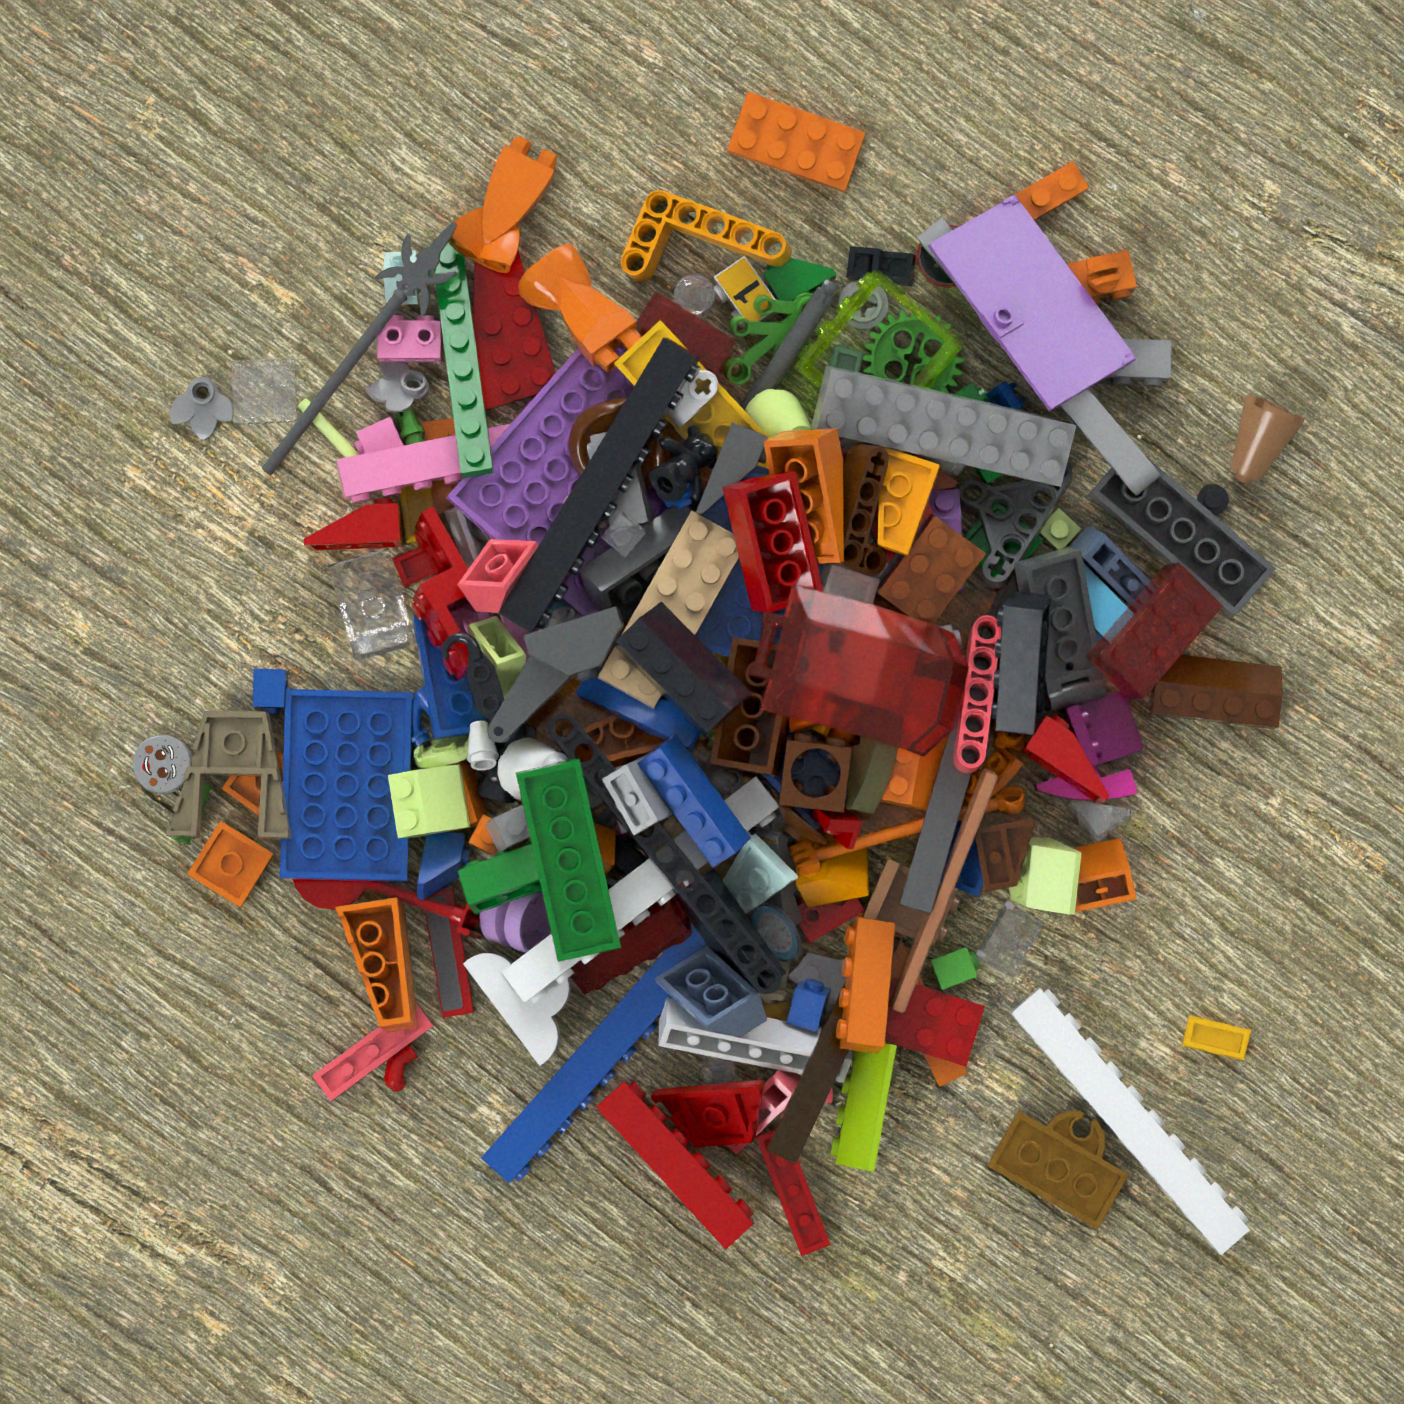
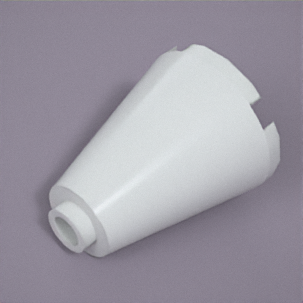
M522 738L511 742L504 754L500 756L497 775L502 788L508 791L515 799L522 801L515 772L568 761L569 758L540 740Z

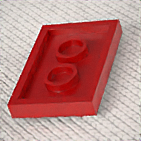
M893 977L889 990L885 1041L966 1067L985 1006L916 984L905 1012L901 1013L893 1010L889 1003L899 980Z

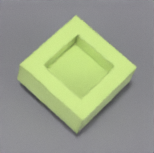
M1058 508L1049 517L1039 535L1053 548L1060 550L1077 535L1081 528Z

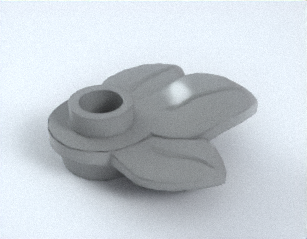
M381 361L379 365L383 379L366 387V393L372 399L386 402L387 412L405 411L410 408L414 401L423 399L429 391V383L425 376L418 371H411L406 364L401 362Z
M198 377L192 380L188 385L187 393L178 396L174 400L170 412L172 424L190 422L192 430L201 440H206L212 435L218 420L232 421L233 406L230 400L218 393L217 385L207 377ZM200 388L208 389V396L204 399L199 398L197 395Z

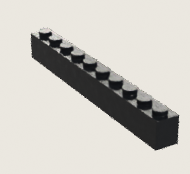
M663 337L499 614L530 633L538 629H545L553 615L549 610L555 601L558 603L562 601L569 589L565 584L570 575L576 576L585 562L582 555L587 547L592 549L600 538L602 532L598 529L603 520L609 521L615 513L618 504L614 502L620 492L625 494L633 483L635 477L631 473L637 464L642 466L648 458L651 449L647 447L652 438L656 437L658 439L666 428L668 422L664 418L670 409L675 411L684 397L681 390L687 381L692 383L700 371L701 367L697 365L700 357L671 339Z

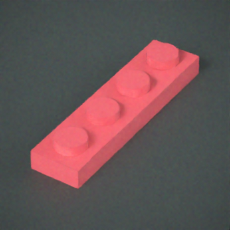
M417 1002L418 1028L387 1033L381 1027H378L312 1075L330 1101L341 1095L434 1026Z

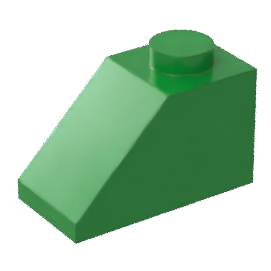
M790 258L788 263L783 266L776 267L768 264L765 267L767 271L763 273V279L776 300L794 301L801 293H813L818 287L821 288L826 278L834 281L837 274L832 268Z

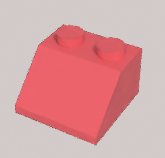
M490 539L457 584L475 611L500 612L539 545L536 541Z

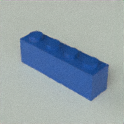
M676 734L652 749L637 763L712 867L735 854L751 839Z

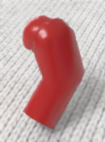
M410 1045L399 1051L386 1063L384 1081L386 1086L394 1092H399L405 1088L406 1081L403 1078L404 1067L418 1057Z

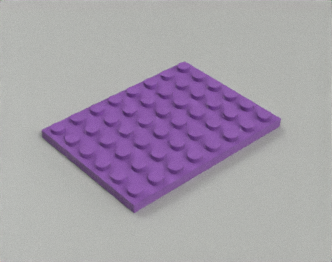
M620 346L614 352L620 358L627 350ZM578 347L490 447L494 473L463 478L446 499L491 539L536 541L540 545L564 505V499L570 495V490H573L581 476L575 469L569 454V434L573 423L582 412L598 403L617 398H627L634 385L617 367L607 373L598 364L592 366ZM678 433V435H679V437H680V440H681V443L683 444V443L685 442V440H684V439L682 438V436ZM708 467L700 468L703 493L713 471ZM655 488L646 491L652 517L655 519L668 508L657 494ZM692 496L689 497L692 504L687 506L689 509L696 502ZM650 521L611 530L610 524H607L606 528L601 531L602 534L592 549L587 547L582 555V558L585 559L582 567ZM580 571L576 576L571 574L565 584L569 589L562 601L580 617L598 612L584 589Z

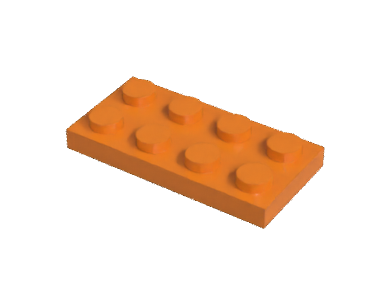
M747 92L727 152L845 193L866 132Z

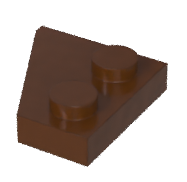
M1034 817L978 828L975 839L985 892L1017 886L1035 825Z

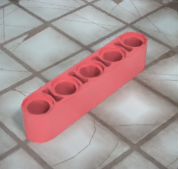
M989 615L979 617L971 627L968 636L953 754L955 767L965 774L975 772L986 757L994 694L993 680L998 658H995L997 639L1001 638V627H997V619ZM980 626L990 628L993 637L990 639L981 638L977 628ZM976 657L985 658L989 668L987 670L976 668L973 659ZM971 688L981 689L985 694V700H973L969 690ZM966 720H977L981 725V731L975 733L969 731L966 727ZM962 751H973L977 756V762L974 764L966 763L962 758Z

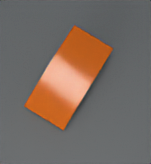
M997 747L983 767L971 773L964 800L968 803L970 802L983 768L994 771L998 777L991 795L992 797L1012 779L1024 763L1007 748L1001 749Z

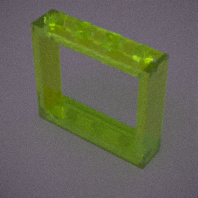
M874 270L872 273L868 271L863 278H860L856 284L859 289L852 298L846 296L836 308L839 313L833 321L827 320L816 332V335L819 336L812 346L807 344L801 350L797 357L799 362L794 368L820 390L824 375L813 365L879 285L945 341L943 346L910 385L928 389L965 343L880 270Z

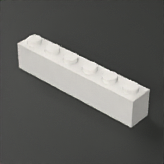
M667 997L659 1019L658 1046L802 1074L823 1028H819L815 1032L787 1024V1021L766 1017L767 1021L742 1037L708 1031L673 998ZM849 1050L835 1081L844 1082L852 1061V1050Z

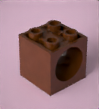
M794 732V737H787L779 805L844 813L852 750L851 745L845 744V738L826 736V741L824 742L813 740V734ZM814 748L828 751L827 756L834 764L838 762L840 766L839 777L835 785L833 783L829 784L823 789V793L811 794L803 791L804 787L797 778L793 780L791 775V768L795 759L800 760L808 753L807 750Z

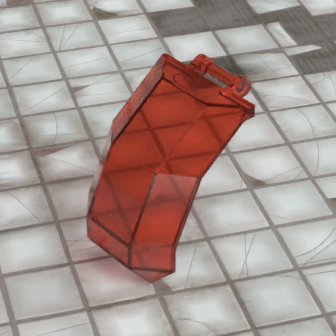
M797 585L791 586L784 616L768 612L763 613L761 622L764 623L754 665H750L748 673L749 676L768 680L761 710L843 730L907 750L922 757L954 730L969 666L953 632L876 605ZM776 627H782L773 667L768 669L766 667Z

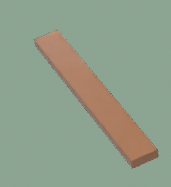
M983 768L945 862L931 914L925 913L889 1002L893 1010L901 1013L906 1010L998 780L994 771Z

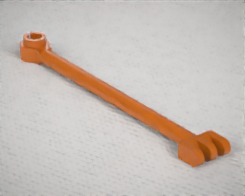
M1018 786L1003 788L999 794H995V798L989 800L984 814L999 810V812L1005 811L1008 814H1018L1025 806V793H1023V789ZM968 805L961 807L957 821L963 820ZM924 818L859 836L854 849H846L839 842L813 849L809 840L791 846L789 851L797 866L799 875L805 876L819 872V861L919 833Z

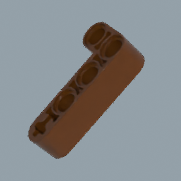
M856 443L847 452L843 466L844 561L841 563H830L869 575L880 574L884 570L887 560L883 549L867 544L889 462L888 453L882 447Z

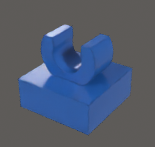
M1007 381L997 385L986 394L990 403L1018 410L1023 407L1022 404L1026 401L1025 397L1018 399L1012 391L1017 387L1016 383L1008 384Z

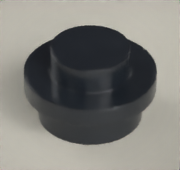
M1209 484L1199 491L1197 501L1216 516L1227 508L1229 497L1226 490L1220 485Z

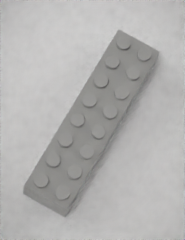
M826 365L811 427L813 429L837 428L839 437L1061 487L1077 425L1058 418Z

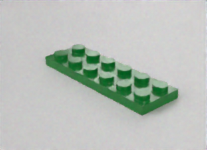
M577 758L515 772L557 961L561 962L621 948L580 759Z

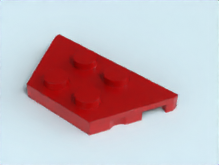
M763 1080L655 1089L651 1094V1099L655 1104L661 1102L672 1115L669 1119L676 1127L684 1131L685 1136L695 1147L752 1143L757 1134L764 1082Z

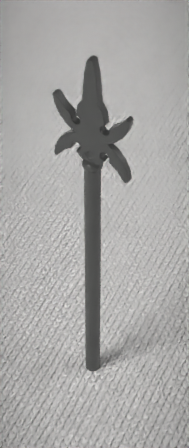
M452 222L429 247L422 249L415 255L417 260L414 263L410 260L413 254L411 236L406 235L401 249L404 267H390L375 276V279L379 280L395 278L397 274H401L402 280L396 281L397 289L394 290L392 297L262 466V469L267 474L272 475L401 304L407 300V296H415L414 291L417 288L421 290V294L418 297L420 314L425 316L430 303V293L427 284H442L457 274L455 271L436 273L434 277L429 276V271L435 270L439 264L440 254L451 239L457 223Z

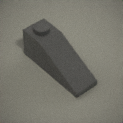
M732 422L697 508V514L703 516L724 497L722 487L742 481L756 469L758 462L765 463L766 453L763 441L767 440L768 436Z

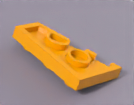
M880 446L887 451L889 462L879 497L878 546L909 557L941 467L939 464Z

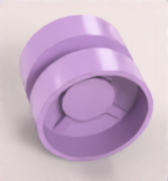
M542 890L481 912L480 927L483 935L491 942L512 947L525 953L551 934Z

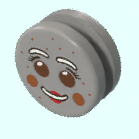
M169 735L152 736L143 741L134 754L133 771L135 777L143 787L159 794L174 793L182 789L186 781L183 777L186 768L191 767L192 753L186 744Z

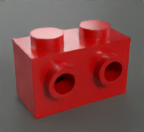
M802 897L796 899L803 919L798 925L809 943L864 911L857 898L810 908L807 907Z

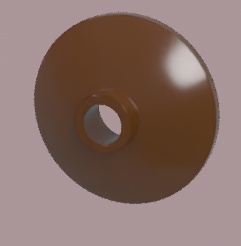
M779 802L777 803L782 817L788 824L784 830L796 841L800 842L802 838L818 844L826 845L828 843L819 832L789 807L779 805Z

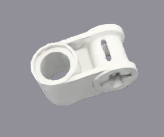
M701 370L692 383L688 381L685 383L681 390V393L684 394L681 403L675 411L670 409L667 413L679 428L714 396L718 389V379L711 371ZM700 378L704 381L708 378L711 381L709 385L711 391L709 393L705 390L698 392L696 390L698 386L696 379Z

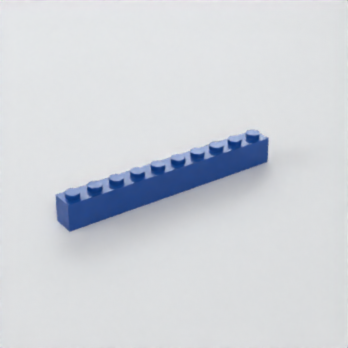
M692 922L481 1157L508 1183L514 1178L520 1182L531 1169L527 1163L536 1154L541 1158L552 1146L548 1139L556 1130L562 1134L574 1121L570 1117L572 1112L577 1107L583 1111L595 1097L590 1092L599 1083L604 1087L616 1074L612 1070L613 1066L619 1060L625 1063L637 1050L633 1046L640 1036L647 1039L657 1028L658 1025L654 1020L661 1014L666 998L672 997L656 983L655 978L704 947H709Z

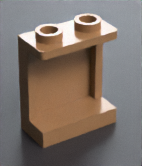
M888 858L862 917L895 923V932L915 940L925 913L899 906L910 868ZM955 887L932 942V948L935 942L942 943L948 930V926L943 925L948 913L954 915L961 900V897L956 896L958 889Z

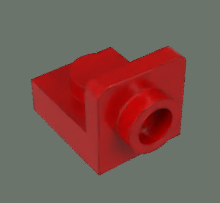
M844 808V813L813 809L811 818L822 826L821 829L824 832L832 834V837L846 849H854L862 824L858 817L846 808Z

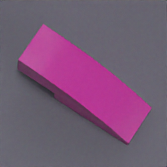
M1094 766L1093 768L1096 771L1098 777L1100 778L1097 766ZM1131 769L1100 778L1109 794L1108 799H1116L1138 793ZM1058 777L1034 785L1036 792L1070 800L1093 801Z

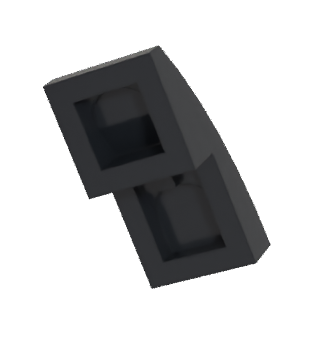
M850 246L846 277L856 280H871L875 283L912 287L916 255L912 253L883 251L879 248Z

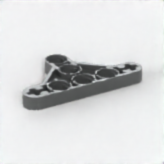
M1067 462L1061 487L1055 485L1053 487L1050 484L1028 479L997 487H992L977 479H968L960 485V505L969 512L979 516L990 551L982 567V580L985 585L993 589H1000L1008 584L1015 573L1014 563L1024 559L1070 486L1073 474L1070 463ZM968 489H977L981 493V497L976 501H969L963 494ZM1039 493H1046L1051 497L1052 501L1047 505H1039L1035 502L1034 497ZM996 503H1003L1008 507L1009 511L1004 515H996L992 512L991 507ZM1024 517H1030L1035 520L1036 526L1033 529L1025 530L1020 527L1018 522ZM1007 542H1016L1021 547V550L1016 554H1008L1004 551L1003 546ZM1001 559L1005 562L1002 566V573L994 578L991 576V570L995 571L998 568Z

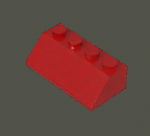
M796 471L749 478L722 487L751 610L772 613L824 595Z

